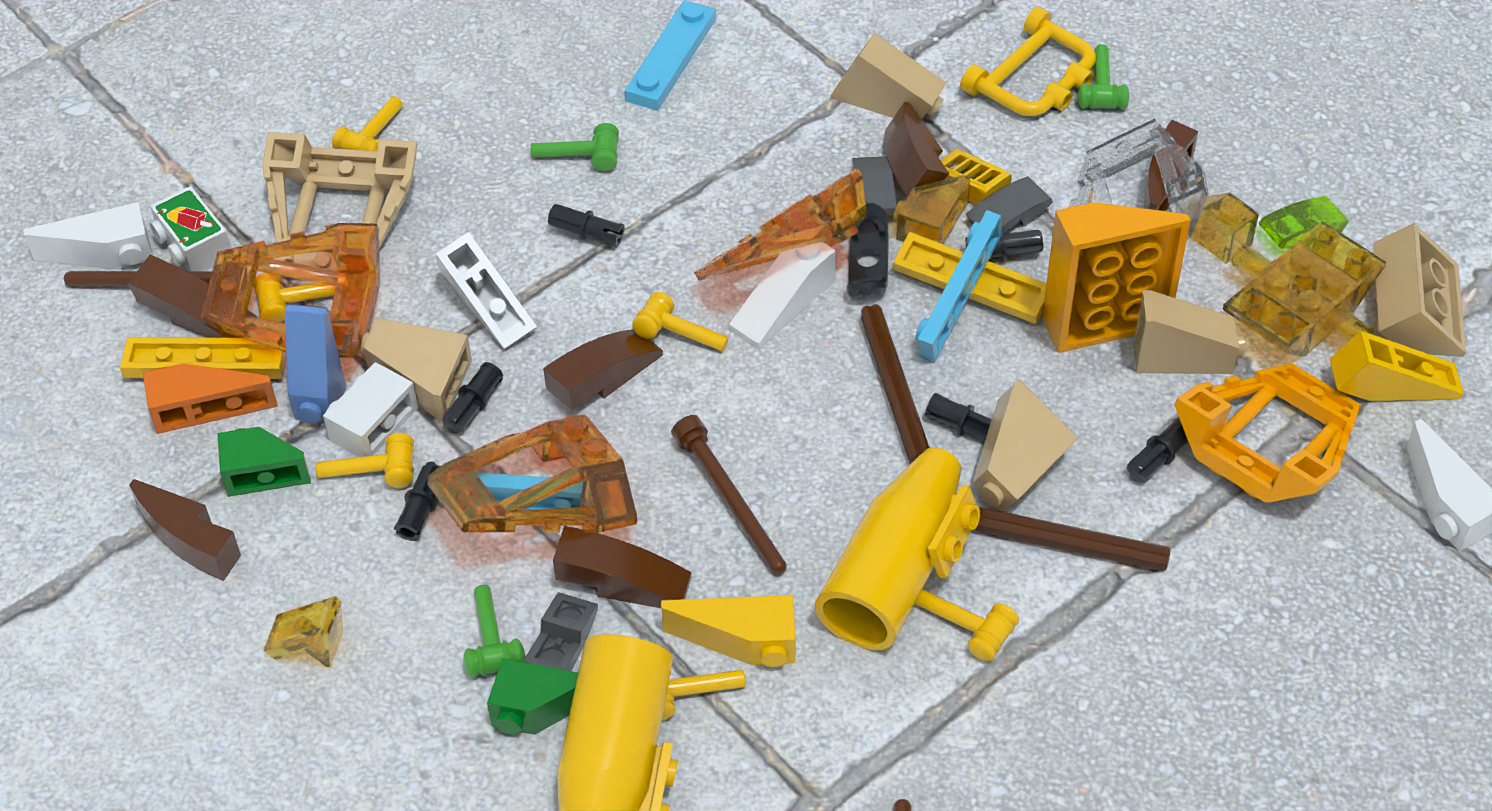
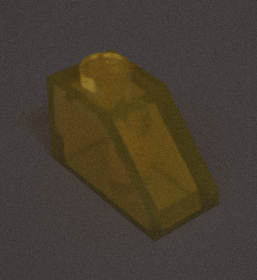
M961 175L913 188L905 202L899 201L894 211L893 222L897 223L896 240L904 242L908 233L912 232L944 244L968 205L970 177Z
M1230 192L1195 198L1175 212L1188 214L1191 220L1188 236L1225 264L1252 245L1259 217L1257 211Z

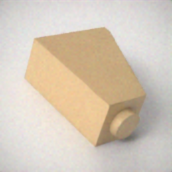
M873 33L830 96L838 101L891 118L896 115L904 102H909L922 120L926 114L932 118L941 106L944 99L939 94L946 85V82Z
M1152 290L1142 291L1133 342L1136 373H1234L1237 358H1242L1244 355L1243 334H1237L1235 317Z
M382 318L376 319L371 331L364 334L361 343V354L366 358L368 369L376 362L412 381L418 406L438 420H442L445 413L454 403L458 390L472 362L468 335Z
M1020 379L997 401L972 481V485L979 491L981 498L988 505L1002 512L1014 504L1078 439Z

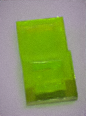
M1327 196L1299 201L1278 209L1261 218L1258 224L1280 249L1307 247L1315 235L1341 233L1349 220Z

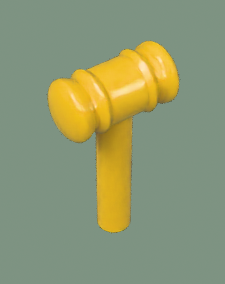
M392 96L359 133L353 129L348 130L345 126L339 127L333 135L332 147L335 149L377 151L379 140H374V138L403 107L402 101L398 97Z
M262 273L254 280L260 319L270 325L279 324L285 320V309L288 303L350 293L347 278L289 288L282 287L281 279L275 273Z
M663 292L651 294L645 302L643 309L637 313L632 321L634 332L643 339H652L661 328H665L721 352L725 350L729 340L727 336L672 315L674 302L669 295Z
M394 433L388 436L385 441V454L316 462L317 477L326 478L384 471V480L387 485L393 488H405L413 482L414 440L408 434Z
M922 589L915 602V605L973 632V638L968 641V649L976 658L986 662L994 660L996 653L1001 650V646L1008 635L1013 632L1014 627L1019 623L1017 613L1008 605L1001 603L993 605L991 612L987 613L985 619Z
M737 670L670 679L662 721L669 719L675 714L674 697L744 688V671Z

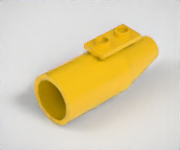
M936 447L926 449L870 503L815 601V611L818 618L830 632L840 639L867 650H884L891 647L933 568L935 567L939 578L946 579L954 563L960 560L967 538L971 531L975 530L978 526L980 509L976 505L970 486L961 485L957 493L962 467L959 460L953 454Z
M595 635L585 640L557 771L559 811H669L670 804L662 803L665 786L673 787L678 760L670 758L673 743L663 742L662 746H657L673 664V656L665 648L643 639L624 635Z

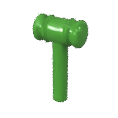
M1104 44L1097 45L1094 49L1096 53V84L1093 83L1090 86L1086 83L1081 84L1078 91L1079 106L1082 109L1090 107L1091 109L1109 108L1115 110L1118 107L1121 110H1125L1129 103V89L1125 84L1121 86L1116 84L1110 85L1109 48Z
M601 123L594 128L593 140L531 143V157L591 155V165L593 168L601 172H608L617 165L619 130L611 123Z
M479 585L474 589L483 647L477 646L475 650L467 648L464 652V667L468 676L472 679L476 678L479 674L486 676L487 674L498 672L502 658L521 662L525 658V650L519 639L515 638L510 643L505 640L502 643L500 642L491 588L488 585Z

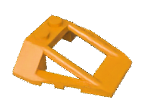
M1292 363L1258 370L1254 377L1241 380L1237 375L1227 377L1222 385L1213 386L1210 382L1197 384L1179 396L1174 404L1195 458L1208 466L1213 473L1227 478L1244 489L1248 495L1266 503L1317 493L1336 478L1361 405ZM1255 393L1226 422L1232 407L1228 401ZM1276 395L1326 425L1304 449L1283 463L1281 468L1234 439ZM1327 449L1322 460L1319 459L1318 457Z

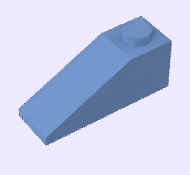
M287 304L285 309L288 397L295 420L307 423H325L323 415L332 402L339 400L346 390L345 378L328 309Z

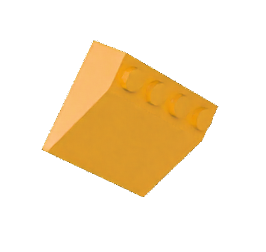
M1098 202L1070 206L1055 211L1042 320L1058 353L1135 336L1143 290H1152L1176 298L1191 221L1188 214Z

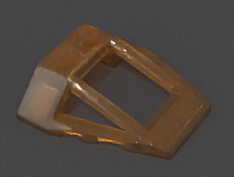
M857 168L842 176L813 197L810 194L795 202L761 225L760 229L762 231L755 236L751 233L738 241L739 244L722 252L695 271L694 274L699 281L710 279L726 273L775 261L779 254L784 251L821 241L832 247L837 243L840 244L858 232L855 225L867 217L861 172Z
M336 223L325 226L326 231L306 236L305 232L302 231L290 234V240L269 245H266L265 241L218 251L201 312L203 322L221 331L286 352L285 323L246 315L257 271L335 286L329 317L339 358L353 357L361 351L364 334L370 332L380 287L378 225L375 223ZM333 249L332 256L338 271L273 258Z
M569 415L563 419L546 421L521 433L504 436L444 463L428 475V486L461 532H515L516 525L543 526L544 533H560L561 526H582L583 533H599L637 525L638 517L624 461L586 415ZM529 447L534 450L542 462L565 458L572 466V468L499 502L495 500L476 474L477 471ZM583 481L580 507L522 510Z

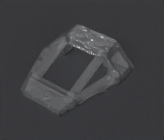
M1154 118L1086 152L1077 180L1080 190L1078 196L1071 199L1069 207L1091 203L1093 192L1096 202L1113 204L1106 178L1155 155L1171 208L1167 212L1188 214L1191 220L1188 240L1192 236L1209 193L1205 172L1202 167L1189 156L1182 146L1180 147L1174 141L1173 137ZM1173 161L1183 175L1177 177Z

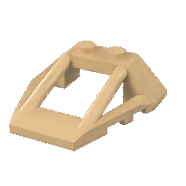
M268 132L262 169L267 184L269 208L272 212L275 228L274 235L281 274L284 278L324 281L347 278L348 282L360 283L369 270L404 203L413 180L418 147L417 141L379 139L377 151L311 147L305 134ZM285 178L302 184L290 230H288ZM317 188L370 191L357 243L303 240ZM390 189V191H389V193H388V195H387V198H386V200H385V203H384V205H383V208H382V210H381V207H382V204H383V200H384V196H385V192Z

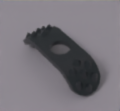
M866 202L855 207L849 217L850 256L847 291L852 292L855 296H858L861 291L869 295L872 290L879 294L882 289L888 287L889 230L887 215L881 206ZM868 253H874L880 257L879 261L873 266L865 267L858 263L859 258Z

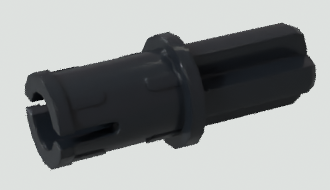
M554 204L548 214V224L550 226L578 234L581 240H585L588 237L617 248L622 239L607 232H613L622 236L624 234V224L594 216V212L591 210L584 213L566 206Z
M1002 230V236L990 258L1002 257V260L1005 261L1007 256L1043 251L1044 245L1041 231L1030 230L1004 233V230ZM965 237V247L967 248V237Z
M484 362L471 381L459 388L458 398L442 418V423L447 426L450 432H462L477 411L485 409L487 398L503 380L502 371L496 365Z
M939 393L932 395L925 413V417L956 429V433L960 436L967 432L982 440H986L992 420L974 412L975 407L973 405L965 406L956 403Z
M1179 417L1174 419L1172 424L1161 434L1151 436L1147 440L1146 447L1127 464L1126 469L1134 481L1145 482L1163 464L1167 465L1175 460V453L1188 442Z
M427 462L421 468L413 489L408 490L404 496L406 503L394 527L396 534L403 539L409 541L418 540L429 513L434 511L437 506L435 500L438 493L436 479L439 469H445L435 462Z

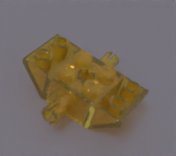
M1324 221L1316 225L1276 260L1270 261L1252 249L1248 244H1243L1242 248L1239 247L1233 255L1231 264L1254 279L1224 303L1222 310L1285 353L1305 357L1332 332L1337 333L1347 341H1350L1359 331L1374 335L1375 328L1368 326L1353 316V314L1385 268L1386 261Z

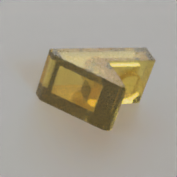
M334 596L277 614L263 651L275 660L305 651L325 667H331L343 634L341 600Z

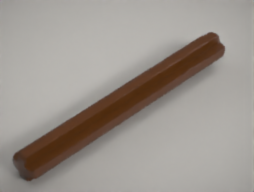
M878 304L864 306L861 309V320L909 463L911 464L921 453L930 447L882 308Z
M979 507L980 520L975 530H972L1159 571L1167 569L1170 558V548L1168 546Z

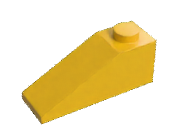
M1359 331L1330 358L1337 390L1368 401L1460 399L1464 395L1455 363L1364 331Z
M793 595L661 600L663 632L750 665L778 667L784 664L796 663Z

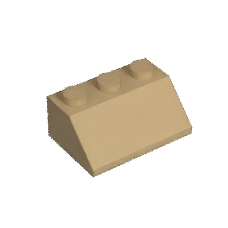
M1415 223L1374 242L1372 267L1376 277V289L1374 290L1378 310L1376 328L1380 336L1427 354L1457 357L1466 354L1458 263Z

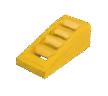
M955 149L941 159V162L950 173L944 180V183L975 206L994 192L1010 184L1012 180V175L1004 169L959 149ZM955 163H958V164H959V165H957L956 167H954L953 169H950V168H949V167H951L952 165H954ZM964 169L967 170V172H965L964 174L960 173Z

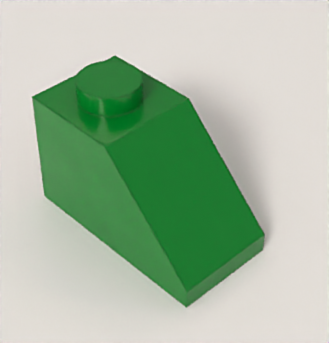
M261 427L239 428L233 431L217 433L220 474L228 497L311 483L304 452Z
M502 658L487 701L491 726L497 727L499 730L509 734L523 732L535 735L565 719L570 714L578 672Z

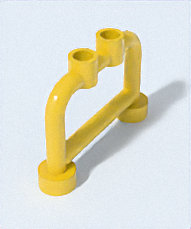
M1037 6L1029 13L1024 23V31L1032 36L990 74L977 64H972L965 71L961 79L960 89L973 97L981 92L1022 116L1033 117L1042 115L1052 107L1064 111L1073 97V92L1070 90L1073 87L1079 89L1081 84L1086 83L1090 85L1094 73L1091 70L1096 63V53L1093 47L1085 40L1051 22L1052 14ZM1049 38L1075 51L1082 57L1078 63L1073 62L1069 65L1064 76L1057 83L1051 82L1045 89L1043 96L1037 101H1024L998 86Z

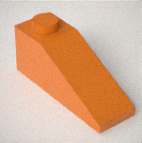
M184 363L143 372L148 410L157 434L278 407L269 375Z

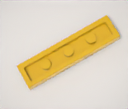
M909 232L893 261L894 271L945 289L964 252ZM988 261L969 299L1037 324L1043 312L1046 283Z
M127 337L120 370L123 378H143V372L184 363L269 375L270 379H282L286 360L285 338Z

